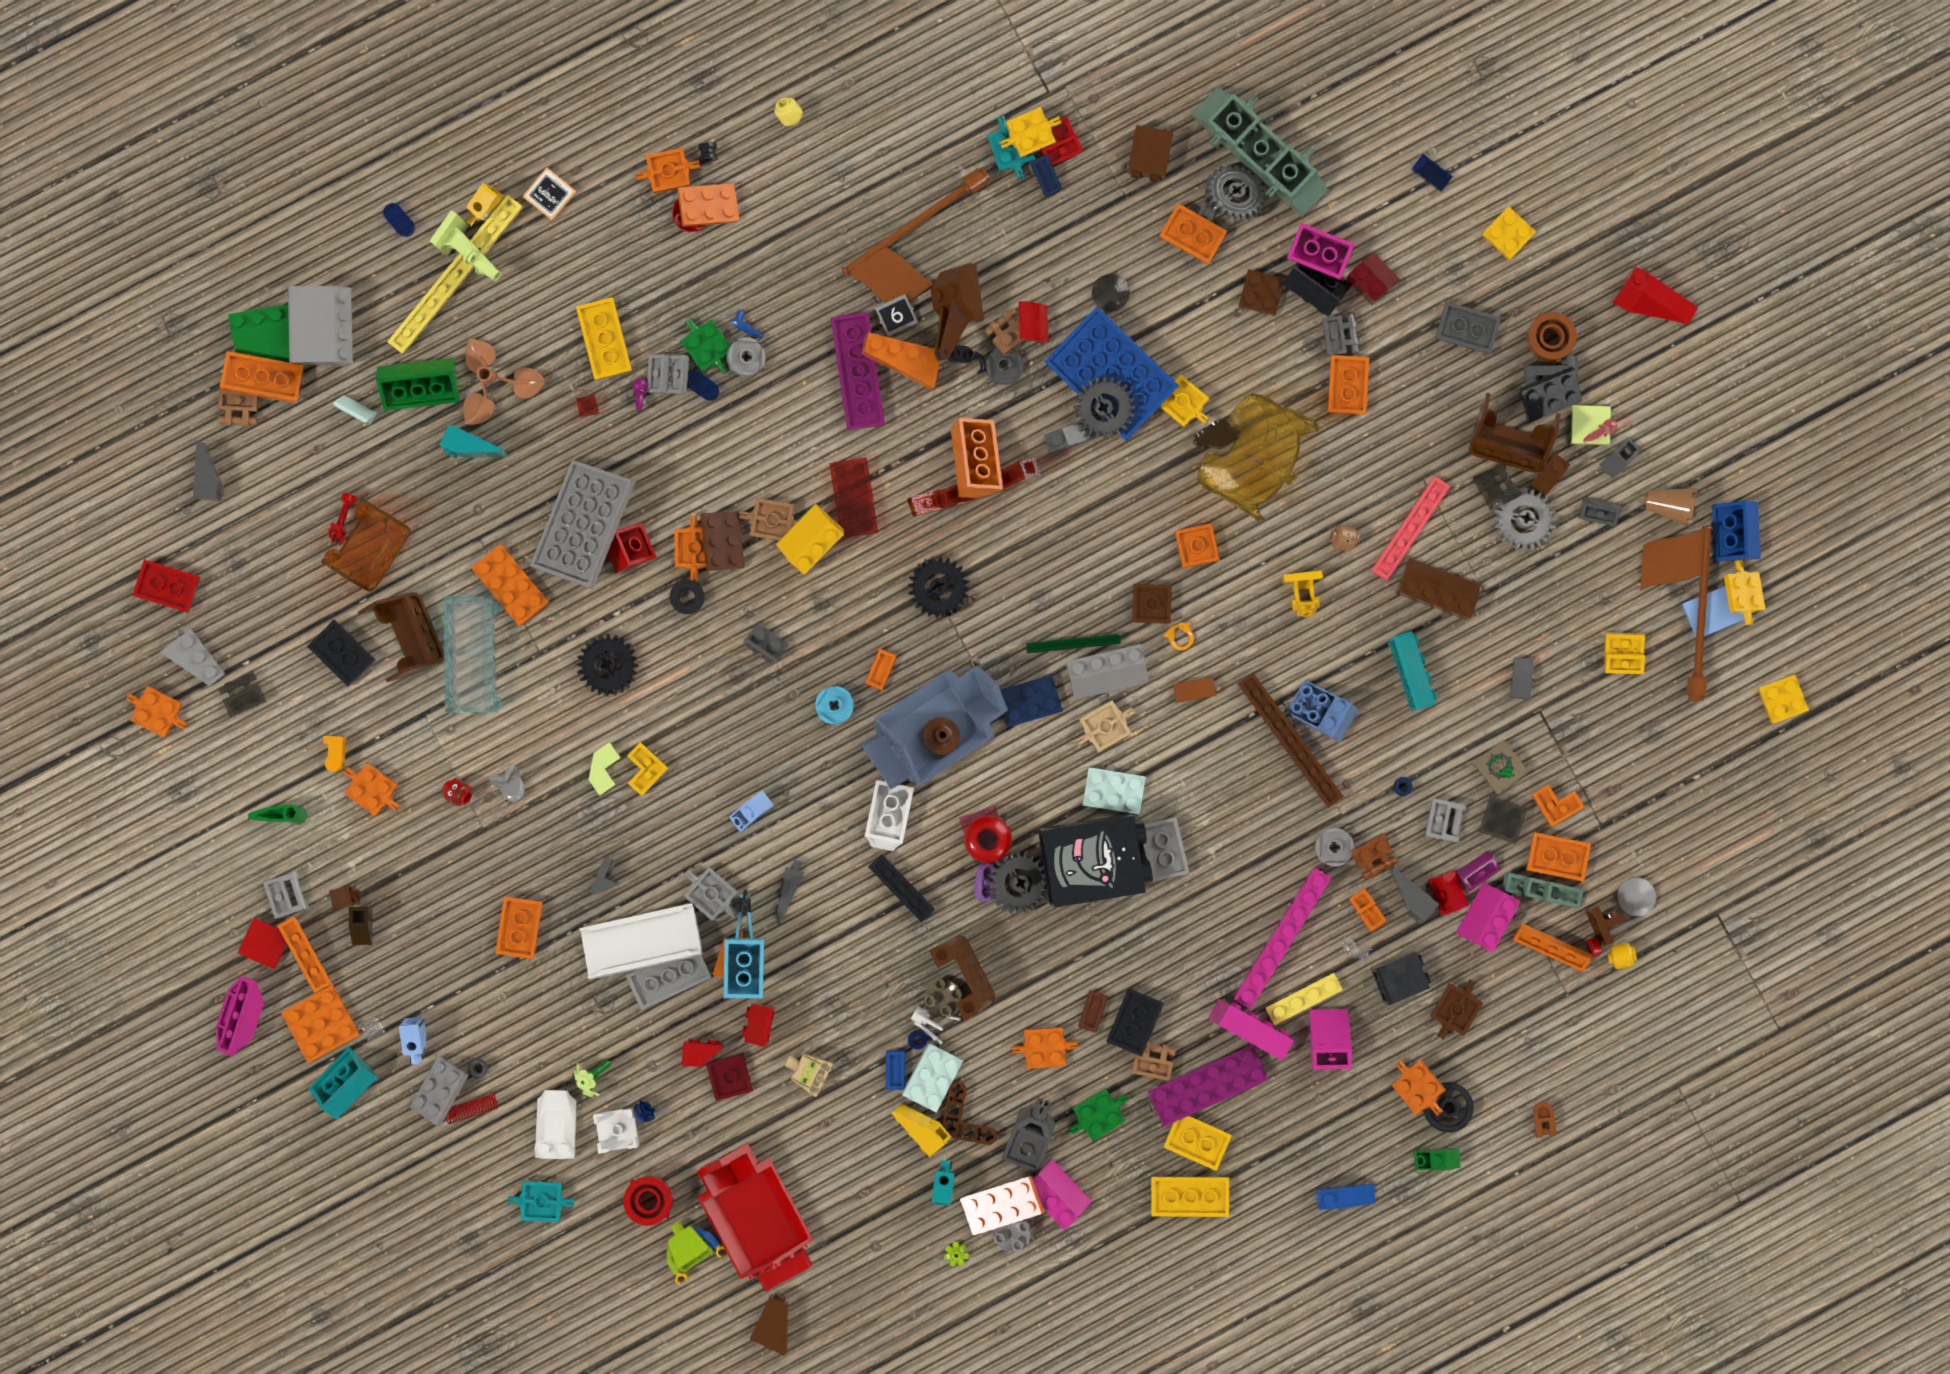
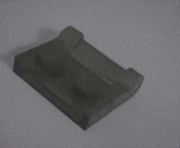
M1498 463L1493 468L1473 476V482L1489 510L1508 503L1521 495L1520 490L1514 486L1507 474L1504 463ZM1500 475L1509 493L1504 494L1494 476Z

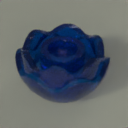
M640 1100L638 1103H635L633 1113L638 1121L646 1123L651 1122L655 1118L656 1110L651 1107L649 1102Z

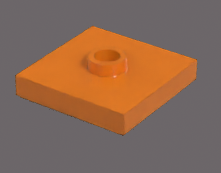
M1212 523L1174 531L1182 569L1220 561Z

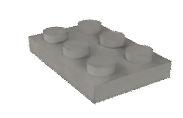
M1177 817L1144 824L1147 843L1143 844L1146 859H1149L1151 864L1152 882L1189 874Z
M438 1056L410 1108L433 1124L441 1126L469 1075Z

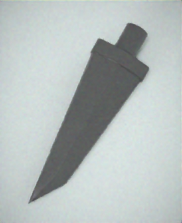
M794 860L792 868L786 867L784 871L785 875L776 912L779 925L804 875V872L799 871L802 862Z

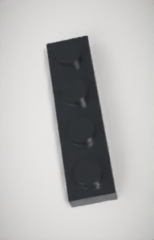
M883 854L868 866L920 922L924 921L935 910Z

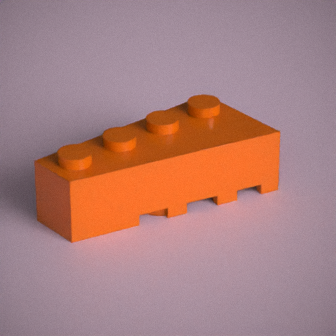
M869 332L865 335L862 355L909 378V380L924 386L928 390H932L935 387L940 361L935 358V349Z

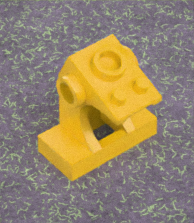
M1322 571L1285 574L1282 576L1283 584H1293L1294 599L1291 600L1292 610L1296 611L1297 617L1316 615L1317 608H1320L1319 597L1314 595L1313 581L1323 578ZM1309 589L1310 600L1300 601L1299 590Z

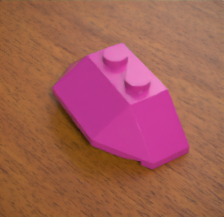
M240 976L238 981L228 989L216 1024V1050L233 1056L253 1039L264 1005V1000L256 981Z

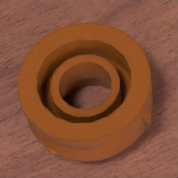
M1557 312L1540 313L1538 318L1531 323L1526 335L1530 352L1536 358L1546 362H1561V359L1572 351L1577 340V332L1573 322L1567 316ZM1551 329L1558 334L1559 343L1557 345L1551 346L1544 342L1543 332L1545 330Z

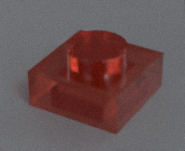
M595 394L576 398L581 418L600 414Z

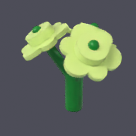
M606 1059L595 1069L587 1071L584 1069L580 1071L579 1064L576 1063L577 1069H573V1077L577 1081L578 1088L583 1089L582 1094H585L587 1098H593L594 1094L599 1096L600 1094L593 1092L592 1089L596 1086L598 1075L611 1066L610 1062Z

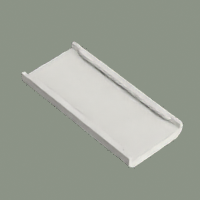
M692 903L579 928L589 980L702 955L696 913Z

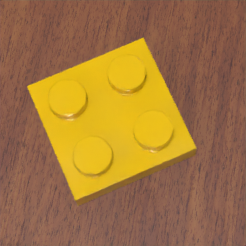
M1508 206L1484 231L1482 236L1510 260L1536 231Z
M1791 675L1758 688L1771 724L1809 711L1796 675Z

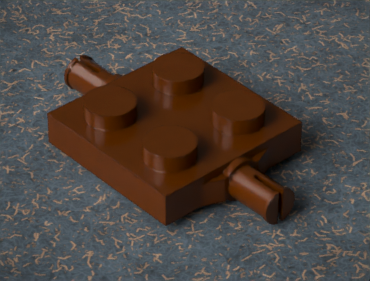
M1469 979L1464 989L1448 983L1430 1014V1017L1442 1025L1437 1035L1444 1040L1449 1030L1456 1031L1465 1036L1483 1004L1471 993L1476 982Z

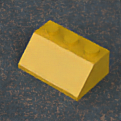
M815 503L776 545L789 562L805 575L844 535V530Z

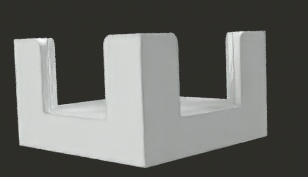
M634 1107L599 1112L593 1115L599 1139L597 1144L598 1154L640 1146Z

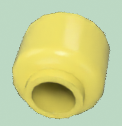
M786 97L776 103L774 110L775 115L784 126L798 124L803 114L798 103L793 98Z

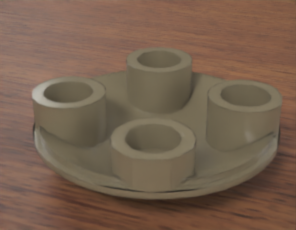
M938 979L927 988L924 1003L931 1014L940 1018L950 1017L959 1010L956 1002L963 999L962 991L955 982L948 979Z

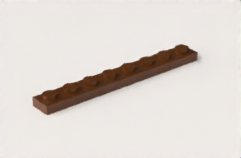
M1251 673L1237 684L1326 807L1329 808L1344 797L1255 674Z

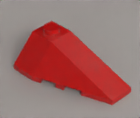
M1634 267L1613 301V304L1629 313L1662 318L1683 324H1689L1698 309L1690 301L1638 267Z

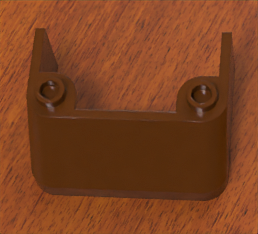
M1486 393L1471 437L1470 453L1476 457L1525 471L1540 472L1557 438L1561 414H1556L1552 426L1537 425L1532 433L1497 424V414L1495 411L1488 409L1490 393Z
M410 592L377 600L358 611L359 615L374 612L380 623H391L405 658L397 662L398 672L386 678V682L409 677L444 661V651L424 602L418 593Z

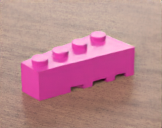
M1218 999L1208 1017L1209 1020L1278 1059L1284 1060L1294 1040L1289 1038L1290 1034L1281 1028L1279 1031L1274 1030V1025L1265 1019L1263 1022L1258 1021V1016L1249 1010L1247 1013L1242 1012V1007L1233 1001L1231 1004H1228Z

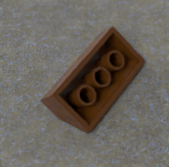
M1408 558L1395 594L1461 619L1469 620L1475 609L1481 585Z

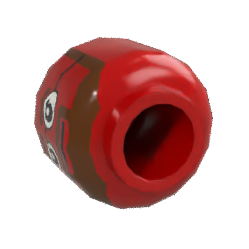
M453 778L446 781L443 785V797L453 805L461 806L470 801L472 797L471 787L461 779Z

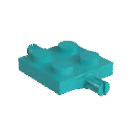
M1005 116L999 117L997 120L1001 129L987 135L998 170L1000 172L1007 169H1015L1017 179H1023L1025 176L1022 166L1035 159L1034 153L1020 158L1017 149L1013 145L1004 149L1001 148L1000 141L1009 138V130L1005 124Z
M522 1181L520 1197L508 1196V1204H519L521 1209L520 1221L560 1222L562 1207H574L575 1199H563L562 1182Z

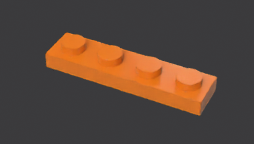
M296 916L278 924L280 932L313 992L315 993L332 984Z
M1524 923L1520 925L1513 937L1514 941L1584 972L1592 960V954Z

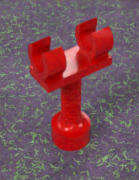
M343 492L340 501L343 502V507L341 508L336 524L331 523V528L328 530V536L333 544L335 538L336 541L341 538L339 541L340 546L345 541L344 535L346 536L347 532L343 526L350 506L355 505L357 497L352 494Z

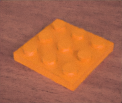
M334 984L281 1012L308 1064L360 1036Z

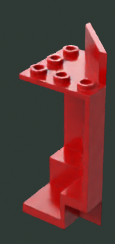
M748 1142L697 1170L707 1189L697 1198L740 1279L745 1277L751 1279L757 1276L764 1291H768L813 1266L805 1251L808 1248L807 1244L813 1241V1238L770 1157L758 1162Z

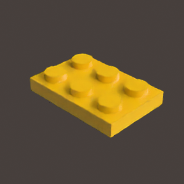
M1187 1116L1172 1124L1163 1147L1217 1171L1232 1135L1191 1116Z

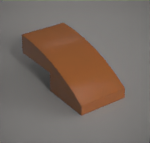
M1213 677L1173 684L1176 703L1217 696Z

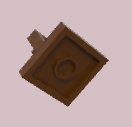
M1599 906L1584 908L1600 944L1609 945L1614 941L1608 928L1626 921L1623 913L1609 911L1602 914Z

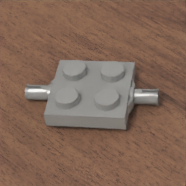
M708 867L698 877L690 870L684 874L692 882L690 889L684 897L710 920L714 921L724 911L732 918L738 914L730 906L732 899L738 891L711 867Z

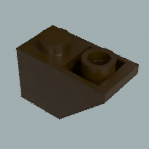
M1218 418L1210 424V429L1207 431L1202 429L1194 435L1193 444L1222 450L1235 441L1238 435L1226 418L1223 420Z
M373 906L349 907V931L352 945H372Z

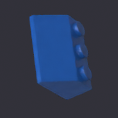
M1745 500L1713 504L1715 562L1761 559L1758 502Z

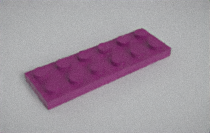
M869 313L831 317L847 431L884 426L885 421L876 362L861 354L865 335L868 332L871 333Z
M1252 1044L1147 1091L1162 1127H1165L1269 1079Z

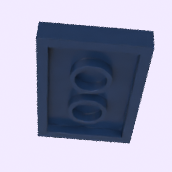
M1052 675L1000 690L1008 709L1004 713L1008 728L1063 712Z

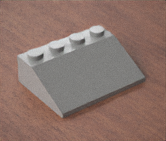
M288 286L290 363L338 367L352 364L351 288L339 286Z

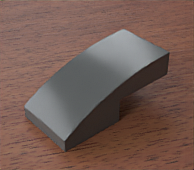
M1514 657L1510 698L1530 699L1534 659Z

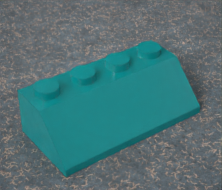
M1411 631L1389 638L1388 642L1410 711L1414 712L1436 705L1437 696L1434 689L1431 690L1429 685L1431 678L1429 672H1425L1423 666L1425 664L1424 656L1418 651L1419 640L1417 635H1413Z

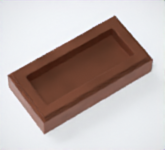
M1089 990L1078 1024L1079 1028L1094 1033L1097 1032L1108 996Z

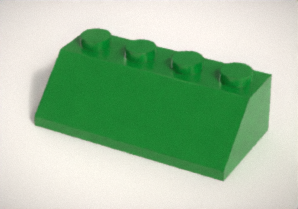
M453 358L377 367L376 382L384 411L460 402L457 371Z

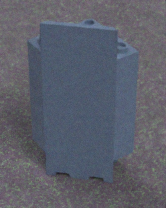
M978 665L959 678L948 669L875 717V730L877 734L862 743L861 746L891 790L907 779L910 782L914 781L920 787L993 738L995 735L990 723L1004 715L1003 713L1008 711L998 684ZM936 717H945L952 720L960 731L958 746L953 752L946 755L931 753L922 741L924 726ZM940 732L939 737L944 739L945 734Z

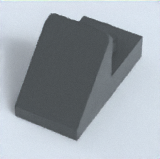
M604 857L591 888V894H597L620 885V883L607 878L608 875L611 876L614 870V860Z

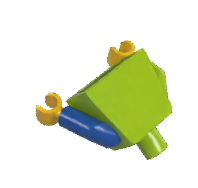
M681 1222L675 1223L671 1227L675 1236L668 1240L669 1246L667 1248L666 1262L673 1274H676L675 1281L677 1284H681L679 1276H683L685 1281H687L688 1275L686 1271L714 1253L713 1249H716L717 1256L722 1258L718 1251L724 1249V1247L719 1245V1241L710 1232L699 1227L694 1229L692 1226L684 1229Z

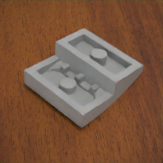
M649 355L648 386L646 392L654 394H687L689 356Z

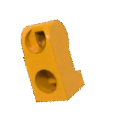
M323 736V744H328V757L325 760V767L329 771L339 772L345 765L346 737Z

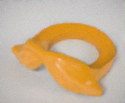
M1180 622L1170 627L1166 634H1164V637L1169 639L1172 647L1177 650L1188 649L1194 641L1193 633L1189 628L1190 622ZM1176 627H1179V629H1182L1189 635V643L1186 646L1180 647L1176 645L1174 641Z

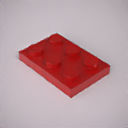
M144 559L132 596L189 613L200 576Z

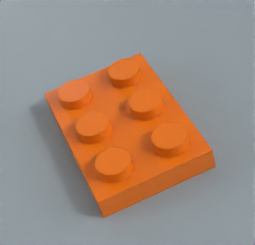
M734 183L681 187L677 189L682 227L739 222Z
M1178 203L1160 233L1159 238L1209 265L1227 230Z
M1331 355L1327 413L1366 415L1369 357Z
M1533 832L1526 870L1584 882L1591 844Z
M504 896L495 954L528 959L535 958L543 902Z

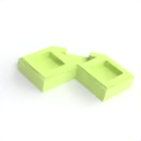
M610 742L593 754L589 781L599 796L616 785L606 771V768L621 759V757Z

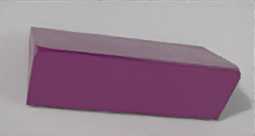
M1485 851L1456 873L1466 888L1471 891L1501 869L1494 856L1489 851Z

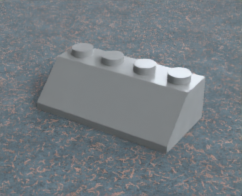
M1141 644L1066 662L1074 700L1149 683Z

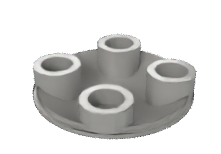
M1630 878L1618 890L1617 903L1629 915H1645L1655 905V890L1645 879Z
M1027 1219L995 1228L993 1230L994 1241L1005 1251H1020L1030 1242L1032 1235L1031 1226Z

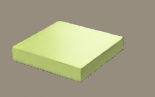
M1572 405L1570 444L1610 445L1611 407Z

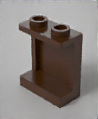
M1136 125L1127 174H1131V177L1138 179L1148 177L1150 181L1154 182L1164 180L1173 132Z

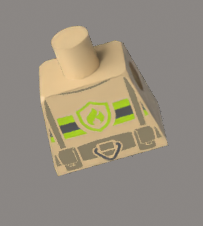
M803 1054L800 1061L789 1056L785 1067L795 1071L791 1078L794 1082L817 1097L833 1062Z

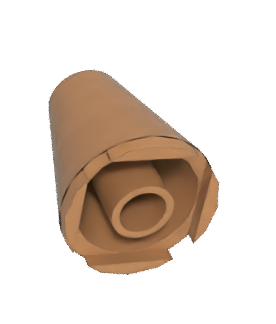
M1698 489L1649 490V494L1645 493L1643 505H1646V509L1690 527L1691 522H1687V520L1692 519L1696 496H1693V493H1697Z

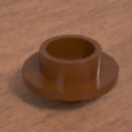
M936 717L924 726L922 741L931 753L946 755L953 752L958 746L960 731L952 720L945 717ZM940 732L945 734L944 739L939 737Z

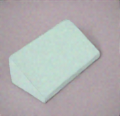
M345 395L333 403L338 409L367 425H371L376 416V412Z

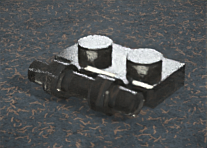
M255 673L244 674L240 676V679L233 682L228 681L224 683V686L218 688L221 695L224 693L229 695V697L223 699L229 717L232 718L266 703L260 685L251 686V682L257 680ZM244 686L245 690L237 694L235 693L236 688Z

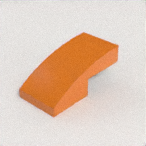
M1365 888L1349 898L1371 933L1387 923V920Z

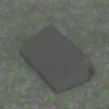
M1584 496L1579 519L1616 527L1622 510L1621 505Z

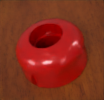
M983 815L974 819L969 825L965 824L964 845L973 859L982 863H994L1009 856L1007 853L1011 848L1012 835L1008 825L1002 818ZM984 830H991L997 836L996 845L990 849L983 848L978 841L980 833Z
M647 1175L636 1180L632 1179L624 1194V1210L628 1217L639 1225H655L665 1218L669 1219V1212L673 1206L672 1191L664 1180L656 1176ZM650 1191L656 1195L657 1205L655 1208L645 1209L642 1207L640 1196L643 1192Z

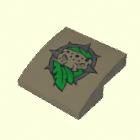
M1504 740L1473 762V765L1497 795H1500L1528 774V770Z

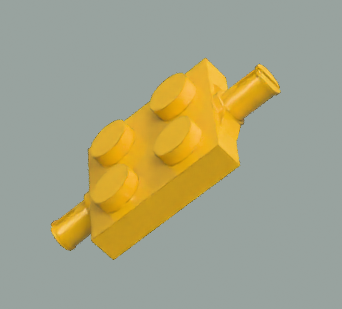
M1041 107L1007 121L1005 124L1009 130V138L1000 141L1001 148L1004 149L1013 145L1017 149L1020 158L1056 143L1052 134V127L1061 124L1059 116L1048 121Z
M1180 374L1175 380L1179 387L1160 408L1183 428L1195 418L1205 425L1210 418L1201 411L1210 399Z
M1743 560L1734 561L1736 573L1724 575L1730 613L1744 614L1745 625L1754 624L1752 613L1766 610L1759 572L1749 573L1744 571Z

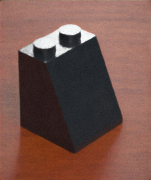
M1413 951L1370 967L1384 1004L1392 1005L1430 988L1429 983H1431L1428 973H1424L1422 969L1424 962L1420 954L1417 955Z

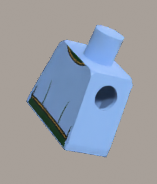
M424 1017L405 1018L399 1025L403 1055L410 1056V1064L422 1063L421 1054L427 1048Z

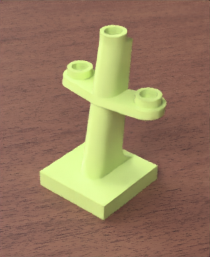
M451 210L429 242L434 244L447 257L452 249L457 250L463 255L465 263L474 265L475 272L478 275H486L492 281H497L501 272L464 235L469 225L457 213Z

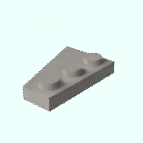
M189 629L160 651L161 654L209 686L214 685L226 675L192 629Z

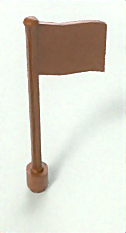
M983 167L980 169L976 168L963 177L962 186L852 263L842 267L843 274L845 276L850 274L867 285L885 303L904 294L908 301H911L927 290L934 283L921 276L906 260L887 247L964 193L971 192L974 194L983 188L991 180Z
M1709 525L1703 526L1701 528L1703 530L1685 536L1658 539L1643 545L1640 591L1654 585L1676 583L1700 576L1694 673H1692V677L1687 678L1686 695H1688V700L1704 701L1707 689V678L1703 677L1704 674H1702L1710 541L1711 530H1713V527Z

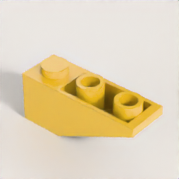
M902 1103L891 1113L896 1121L904 1127L908 1135L917 1142L921 1150L929 1157L944 1146L952 1137L938 1121Z

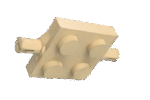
M1113 700L1079 719L1084 727L1085 734L1075 739L1076 742L1080 741L1077 744L1080 746L1090 741L1099 753L1132 734L1127 726L1126 719L1136 714L1135 711H1132L1133 708L1131 707L1121 712L1117 709Z

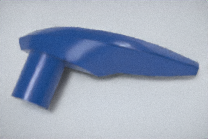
M737 311L735 319H731L732 324L744 333L763 338L761 333L753 329L749 324L742 322L745 313Z

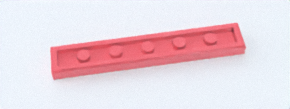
M1436 476L1432 478L1371 571L1388 581L1450 488V485Z

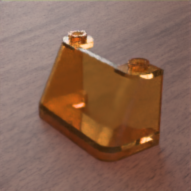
M361 498L355 507V515L360 518L359 522L341 550H329L321 563L350 582L370 592L375 590L409 538L411 530L409 526L364 498Z

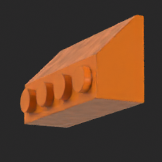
M958 418L951 427L959 497L979 498L1002 491L1003 485L994 420Z

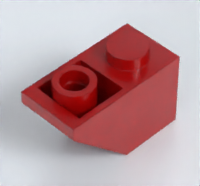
M688 1038V1041L683 1042L681 1066L702 1067L723 1049V1044H719V1040H708L707 1043H701L700 1039Z

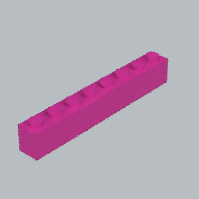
M1316 868L1311 869L1232 997L1233 1000L1248 1009L1252 1008L1328 885L1331 877Z

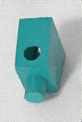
M941 1160L940 1170L935 1171L931 1204L951 1206L955 1173H951V1161ZM941 1178L947 1179V1185L940 1184Z

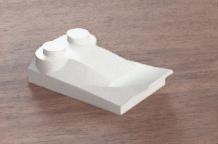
M876 780L865 837L870 842L871 847L894 851L895 848L903 844L914 787L899 784L891 790L885 781Z
M544 1090L543 1094L537 1099L535 1158H575L577 1100L568 1091Z

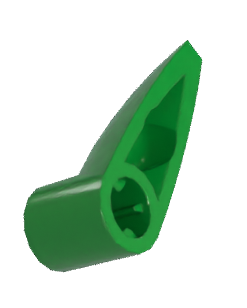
M280 805L248 813V819L266 822H291L301 825L307 819V812L295 805Z

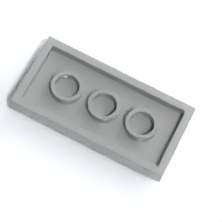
M702 955L641 968L625 975L641 1010L712 978Z

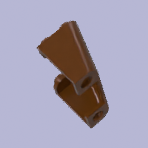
M958 935L929 949L937 968L955 959L972 992L956 1002L964 1020L976 1015L994 1002V990L966 937Z

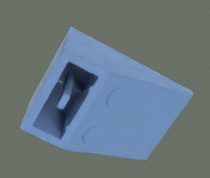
M1304 680L1286 713L1340 743L1359 710L1352 703Z

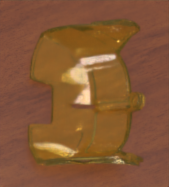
M1251 393L1234 408L1228 417V421L1239 429L1240 435L1225 458H1220L1211 452L1206 453L1199 467L1197 483L1202 488L1229 501L1260 522V520L1264 521L1265 518L1261 515L1258 505L1270 500L1283 484L1291 485L1296 481L1297 473L1292 469L1297 461L1300 450V436L1310 432H1318L1319 428L1318 424L1312 419L1290 408L1285 409L1275 401L1260 394ZM1247 453L1264 463L1262 465L1248 458L1246 456Z

